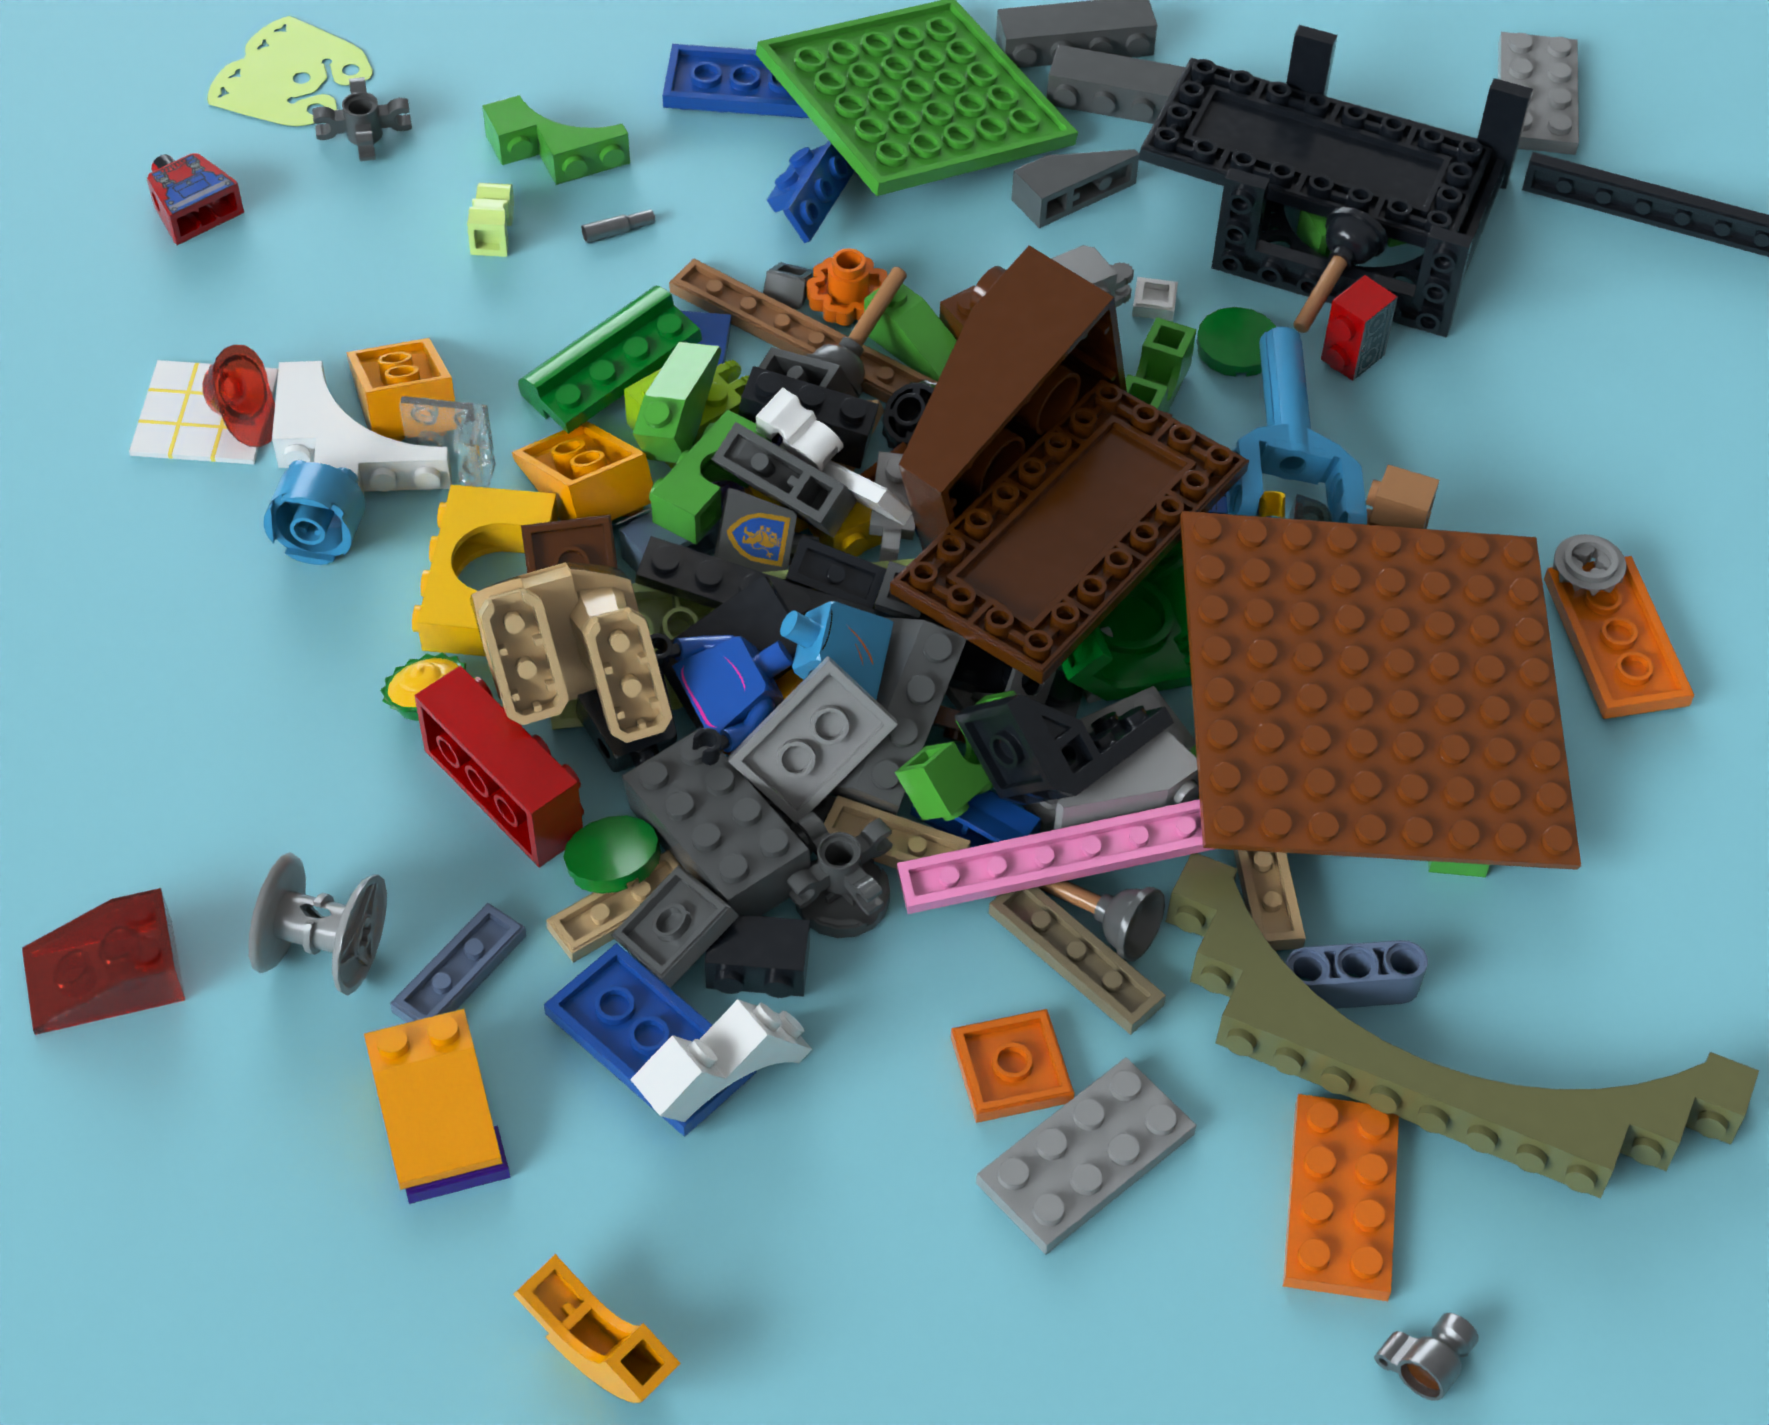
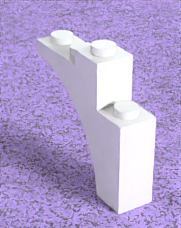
M322 361L279 362L272 434L278 468H288L296 460L327 464L335 468H348L358 476V485L363 494L365 491L387 492L397 490L450 489L452 473L448 447L404 443L381 436L365 428L347 415L335 402L327 388Z

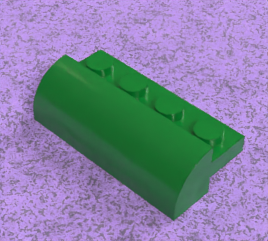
M655 285L520 378L518 381L520 394L545 419L551 417L569 434L622 397L625 388L661 369L678 342L694 344L702 340L701 330L674 305L672 294L669 291Z

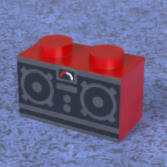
M1364 275L1332 300L1321 360L1352 381L1385 355L1398 296Z

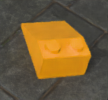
M430 338L346 352L365 422L369 430L381 436L402 441L406 438V435L422 432L425 435H438L445 433L449 427L459 426L452 377Z
M586 421L569 434L563 430L512 451L514 461L538 492L556 493L558 517L560 520L611 514L612 521L621 516L627 517L639 513L643 510L644 506L651 503L649 495L654 484L646 454L589 421Z
M464 1009L364 1033L400 1190L502 1164Z

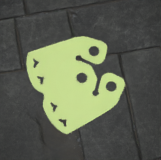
M287 16L263 27L247 42L245 58L226 65L218 73L209 88L207 100L209 105L281 125L304 126L314 124L313 115L307 111V108L312 104H321L324 107L337 110L335 99L327 94L297 100L296 103L287 102L291 97L296 98L314 93L327 79L325 64L322 63L324 59L332 61L330 67L333 80L340 85H350V78L365 77V80L370 79L372 68L364 52L354 44L292 16ZM285 24L287 25L286 32H274L277 29H281ZM266 40L269 46L257 49L260 45H263L262 41ZM353 64L359 67V72L349 76L345 75L342 69L346 65ZM238 69H240L241 77L229 78L230 76L235 75V72ZM298 73H307L310 75V80L299 84L294 82L293 77ZM224 87L229 94L218 98L222 94L221 88Z

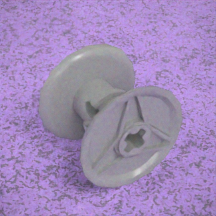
M291 852L280 856L270 869L260 889L252 915L249 932V959L252 969L259 973L271 970L285 956L291 943L303 945L304 951L309 954L315 955L320 950L332 953V976L336 989L347 996L355 992L366 978L381 940L387 907V890L384 879L377 874L363 879L351 894L347 905L334 902L333 896L330 894L321 893L317 897L306 895V874L302 860ZM313 906L328 909L331 915L324 917Z

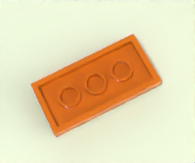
M1632 556L1624 557L1626 561L1624 578L1622 583L1616 584L1611 593L1600 590L1592 596L1587 589L1583 588L1574 592L1571 583L1560 582L1559 572L1552 569L1553 567L1547 568L1544 577L1546 586L1603 719L1687 707L1691 705L1694 698L1692 688ZM1595 561L1587 562L1582 567L1583 571L1590 572L1595 567Z
M1298 1094L1295 1103L1283 1287L1388 1301L1392 1282L1399 1116L1392 1113H1382L1373 1109L1367 1103Z

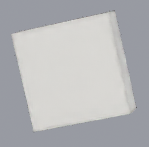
M1137 277L1132 316L1151 319L1158 317L1173 321L1178 282Z

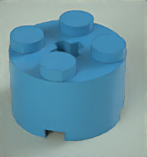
M303 460L293 461L283 473L264 515L263 524L268 538L273 544L277 539L287 548L285 551L286 555L303 563L324 565L334 562L336 556L345 555L350 549L366 508L364 494L358 485V476L352 470L344 467L335 468L327 464Z

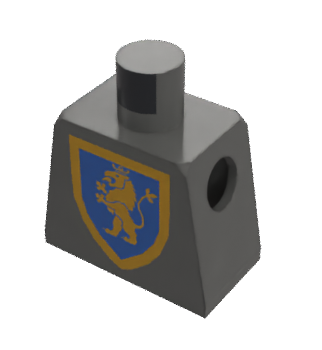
M728 488L725 492L714 557L759 572L788 570L789 559H793L801 537L804 536L819 542V537L794 532L797 512L739 490Z

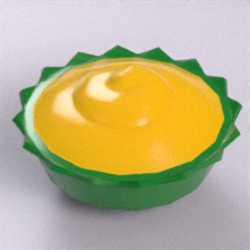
M443 652L436 656L425 654L420 659H409L405 666L396 667L393 675L385 678L386 686L380 690L384 695L382 701L390 705L391 709L397 710L404 718L419 721L414 695L460 665L466 670V663L460 662L458 656L448 657Z

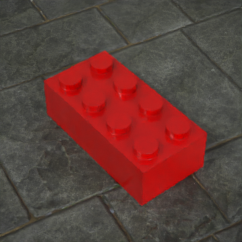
M461 665L415 694L425 752L539 868L563 852L572 836L583 828L582 816L584 815V809L580 803L579 796L581 782L575 771L567 764L561 766L551 756L547 744L537 734L531 736L521 724L508 718L504 707L493 698L488 685L480 677L473 678Z

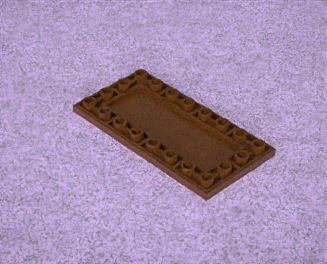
M1101 379L890 582V593L1042 685L1182 539L1180 522L1182 511L1207 513L1247 472L1249 460L1197 432L1192 427L1161 412L1154 406L1127 393L1117 385Z

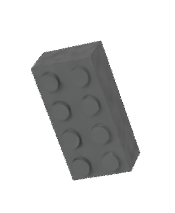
M702 728L697 729L622 775L629 806L633 813L654 828L660 845L665 851L669 850L684 870L716 894L739 915L762 916L789 899L788 893L793 889L787 884V879L799 870L812 867L809 849L751 783L728 762V757L722 751L719 761L714 765H707L702 762L703 751L711 747L704 746L698 750L692 749L694 734Z

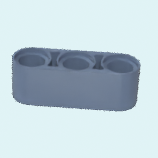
M1399 940L1303 947L1289 954L1286 965L1298 977L1310 979L1311 981L1303 982L1329 1005L1338 1009L1404 1004L1412 1001L1420 990L1428 966V957L1419 945L1411 941ZM1396 970L1404 971V972H1406L1407 974H1401V973L1397 972ZM1347 973H1349V974H1355V975L1359 976L1360 978L1351 977V976L1347 975Z

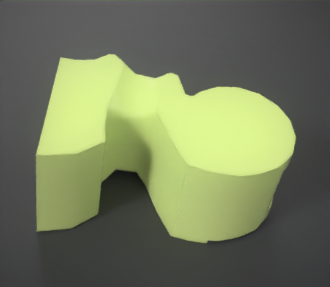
M478 183L476 199H472L473 207L469 208L467 221L470 255L507 257V226H512L514 211L512 184Z

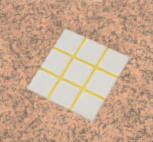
M157 360L129 450L130 456L254 465L277 384L278 369Z

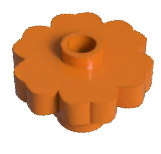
M846 248L839 250L833 257H829L813 267V278L809 279L806 283V296L809 300V306L813 311L823 312V318L827 322L837 323L842 326L851 325L855 319L859 321L864 313V298L881 287L888 276L887 271L874 268L873 260L865 257L863 253L856 249Z

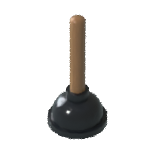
M1349 207L1335 208L1329 213L1325 223V242L1330 251L1328 257L1330 262L1294 321L1293 326L1298 332L1306 333L1309 331L1344 270L1349 269L1352 265L1364 264L1373 257L1379 256L1386 249L1388 243L1387 233L1382 225L1369 214Z

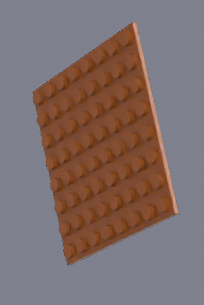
M1182 511L1180 522L1203 848L1578 870L1581 867L1536 537Z

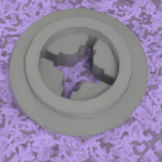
M1581 534L1571 536L1558 545L1552 569L1559 572L1561 583L1569 582L1573 585L1574 592L1583 588L1587 589L1594 596L1600 590L1611 593L1616 584L1622 583L1626 572V561L1622 552L1612 542L1599 536ZM1592 558H1595V567L1590 572L1583 571L1582 567L1587 562H1590Z

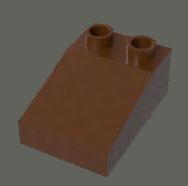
M1030 245L1007 270L1000 266H994L976 284L970 298L971 312L898 464L911 512H913L912 515L922 551L1101 379L1117 385L1120 389L1127 392L1114 296Z

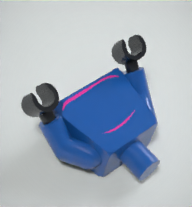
M654 633L650 635L653 648L663 652V654H655L659 670L668 665L670 658H675L677 661L672 667L704 726L703 729L698 730L694 734L692 749L698 750L704 746L711 747L705 749L702 753V762L707 765H714L719 761L721 750L725 752L734 751L784 699L773 677L792 666L793 659L779 640L759 652L756 646L742 636L702 635L676 638L672 644L670 638L664 634Z

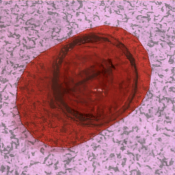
M233 344L219 353L214 364H211L205 373L202 381V394L209 408L222 416L228 431L239 442L249 447H261L272 440L275 402L268 383L267 373L263 361L254 350L245 345Z

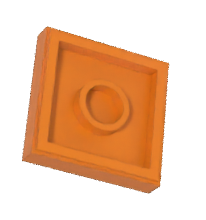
M1047 1009L951 1028L952 1044L976 1123L1064 1105L1074 1098L1071 1081Z

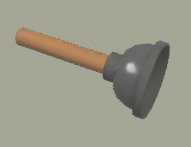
M900 267L892 268L848 338L843 337L839 344H825L816 349L813 354L806 355L807 357L840 365L858 396L857 398L864 391L861 386L865 375L864 365L860 359L864 352L862 346L907 277L906 272Z
M1069 881L1038 887L1046 893L1093 913L1095 920L1102 923L1105 938L1117 950V954L1128 962L1136 961L1143 956L1157 935L1165 909L1164 894L1161 890L1154 887L1125 889L1115 896L1110 894L1100 896Z

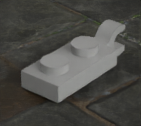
M879 451L875 483L887 488L910 507L898 465L903 454ZM871 510L869 535L882 536L879 562L897 560L900 539L913 540L915 531L913 515L910 516L905 525H902Z

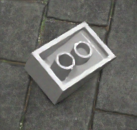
M1165 729L1077 796L1066 797L1057 801L1054 830L1198 800L1197 758Z

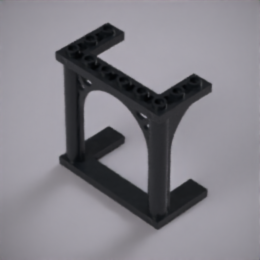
M1299 25L1294 35L1286 84L1291 88L1307 93H1320L1327 96L1338 35ZM1493 78L1477 138L1399 117L1404 122L1423 128H1436L1443 134L1456 138L1476 140L1481 145L1493 149L1490 161L1459 233L1432 225L1427 237L1424 254L1392 266L1365 267L1352 265L1341 274L1326 300L1327 303L1332 304V300L1366 275L1398 296L1392 322L1447 338L1463 279L1499 189H1506L1510 180L1533 88ZM1327 97L1328 99L1351 105V103ZM1364 107L1367 111L1374 112L1384 116H1394L1391 114H1387L1384 112ZM1230 167L1224 181L1211 268L1309 297L1329 264V258L1313 250L1296 235L1288 223L1283 204L1267 200L1269 178ZM1270 225L1276 226L1279 229L1270 230ZM1271 242H1285L1288 243L1290 247H1283L1280 245L1273 244ZM1399 276L1406 277L1410 279L1414 284H1410L1394 278Z

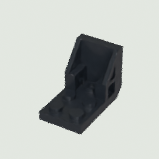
M1021 694L968 706L954 716L999 798L1020 805L1077 796L1174 723L1165 706L1145 710L1144 706H1138L1121 716H1118L1116 712H1110L1101 716L1091 724L1093 731L1088 733L1082 720Z

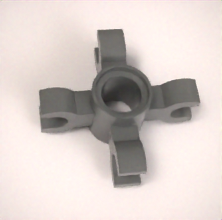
M365 77L350 78L351 94L344 98L342 110H333L329 107L312 109L314 124H318L315 125L316 137L318 140H329L338 133H347L348 140L358 146L360 162L376 160L374 143L381 139L383 134L382 128L391 127L396 131L412 129L410 114H406L410 113L408 99L395 98L388 104L378 105L377 98L367 93Z
M814 812L797 821L798 827L803 831L798 835V838L809 851L814 852L818 857V862L809 869L799 870L787 879V884L793 889L788 893V896L799 909L811 904L825 889L839 895L850 893L861 910L868 916L881 908L884 902L878 895L883 893V889L872 876L867 875L862 870V864L871 858L884 855L893 847L892 843L887 839L892 834V830L880 818L870 822L856 837L845 832L830 834L821 819ZM837 861L848 862L847 864L842 866L832 865L834 862Z

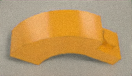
M556 1254L513 1294L549 1333L545 1338L567 1360L597 1385L620 1399L632 1403L643 1402L681 1364L644 1323L641 1325L630 1324L606 1308Z

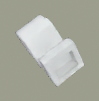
M784 387L756 415V431L770 439L779 433L783 437V444L789 453L820 471L844 447L840 438L828 426L817 421L814 412L806 410L801 406L799 398Z

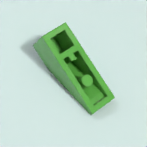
M903 283L868 336L908 367L937 382L957 341L927 302ZM879 288L864 298V312Z
M678 342L643 397L633 430V436L641 450L646 454L647 460L677 463L680 455L685 450H690L694 446L722 350L720 346Z

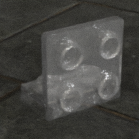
M401 397L399 407L406 443L432 447H448L450 465L459 466V482L465 483V486L489 488L496 462L487 405L429 398Z

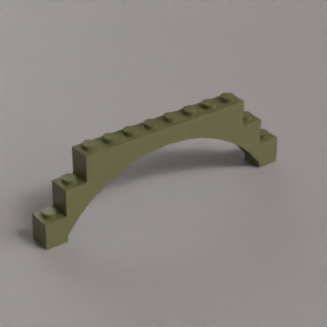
M1198 853L1191 854L1172 890L1165 922L1178 926L1183 931L1204 937L1196 953L1190 982L1200 985L1212 993L1230 997L1222 1014L1216 1044L1228 1048L1237 1055L1248 1056L1273 1066L1284 1074L1295 1075L1320 1085L1331 1093L1342 1094L1359 1102L1367 1103L1373 1109L1382 1113L1395 1114L1399 1118L1419 1125L1428 1132L1439 1133L1464 1143L1477 1152L1491 1154L1516 1164L1527 1172L1546 1176L1567 1185L1574 1191L1588 1193L1601 1199L1615 1168L1619 1153L1629 1156L1641 1164L1667 1171L1680 1144L1685 1127L1698 1131L1705 1137L1731 1144L1745 1118L1759 1070L1712 1052L1709 1053L1704 1063L1677 1074L1634 1085L1601 1089H1549L1513 1085L1475 1077L1431 1063L1380 1039L1346 1018L1315 994L1285 964L1264 938L1248 912L1235 883L1237 868Z

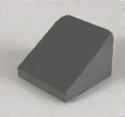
M780 262L766 272L763 294L791 308L800 309L806 301V283L809 279L813 278V270Z

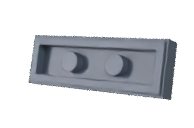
M487 903L391 1001L392 1013L408 1023L455 1011L526 937L525 927Z

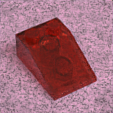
M161 888L110 899L22 947L32 1027L35 1035L185 1001L172 919Z

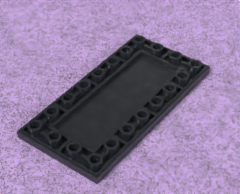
M1190 58L1142 144L1138 160L1224 186L1225 177L1230 167L1270 179L1267 200L1325 218L1335 208H1356L1376 219L1385 229L1389 238L1425 249L1432 225L1459 233L1488 166L1493 149L1481 145L1476 140H1463L1443 134L1436 128H1423L1404 122L1403 119L1396 116H1384L1370 112L1360 105H1347L1328 99L1320 93H1307L1294 89L1284 82H1271L1254 77L1251 73L1244 70L1235 71L1221 67L1208 59L1198 60Z

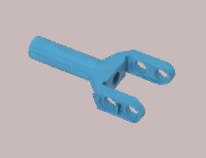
M1280 326L1272 328L1261 336L1259 342L1267 426L1258 427L1238 439L1237 447L1232 450L1248 459L1249 465L1247 472L1226 493L1228 514L1256 515L1259 499L1264 493L1262 473L1286 480H1297L1316 485L1319 482L1325 483L1329 522L1367 525L1362 466L1340 445L1311 430L1303 347L1300 334L1290 327Z

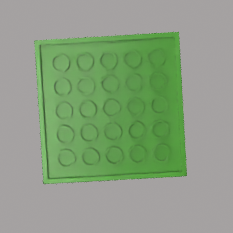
M939 0L757 42V57L876 196L1073 146L1076 143L1078 131L956 0Z

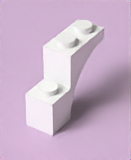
M737 999L700 1039H694L692 1042L672 1035L630 1080L659 1116L685 1122L703 1104L735 1081L770 1065L785 1062L800 1063L812 1048L801 1037L804 1028L788 1012L783 1010L781 1013H777L763 1003H759L756 1006Z

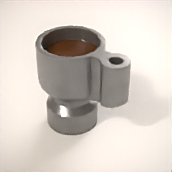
M1445 1313L1432 1328V1336H1423L1418 1339L1410 1337L1403 1332H1393L1375 1354L1374 1359L1383 1369L1398 1373L1405 1385L1422 1398L1438 1401L1443 1398L1459 1377L1462 1367L1460 1358L1466 1357L1471 1352L1479 1338L1475 1328L1466 1319L1454 1313Z

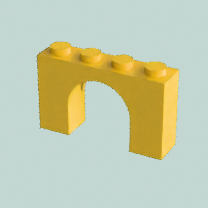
M450 485L447 502H440L438 507L437 524L438 528H440L438 536L433 535L430 540L429 560L432 562L430 570H423L421 577L422 604L415 605L412 614L413 632H419L422 651L486 656L470 602L471 595L477 592V590L466 586L458 577L470 562L480 556L495 552L524 553L521 525L559 521L556 493Z

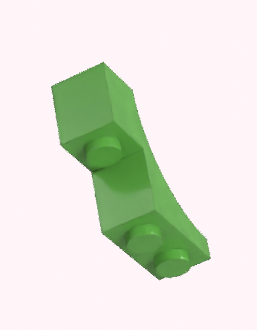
M520 95L482 105L485 134L501 165L540 155L553 181L558 185L630 163L629 137L623 124L596 128L560 124L536 113L523 101Z

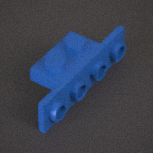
M829 140L825 145L810 150L809 147H805L794 153L789 159L790 165L775 180L776 186L767 198V202L775 213L783 210L804 243L812 240L855 172Z

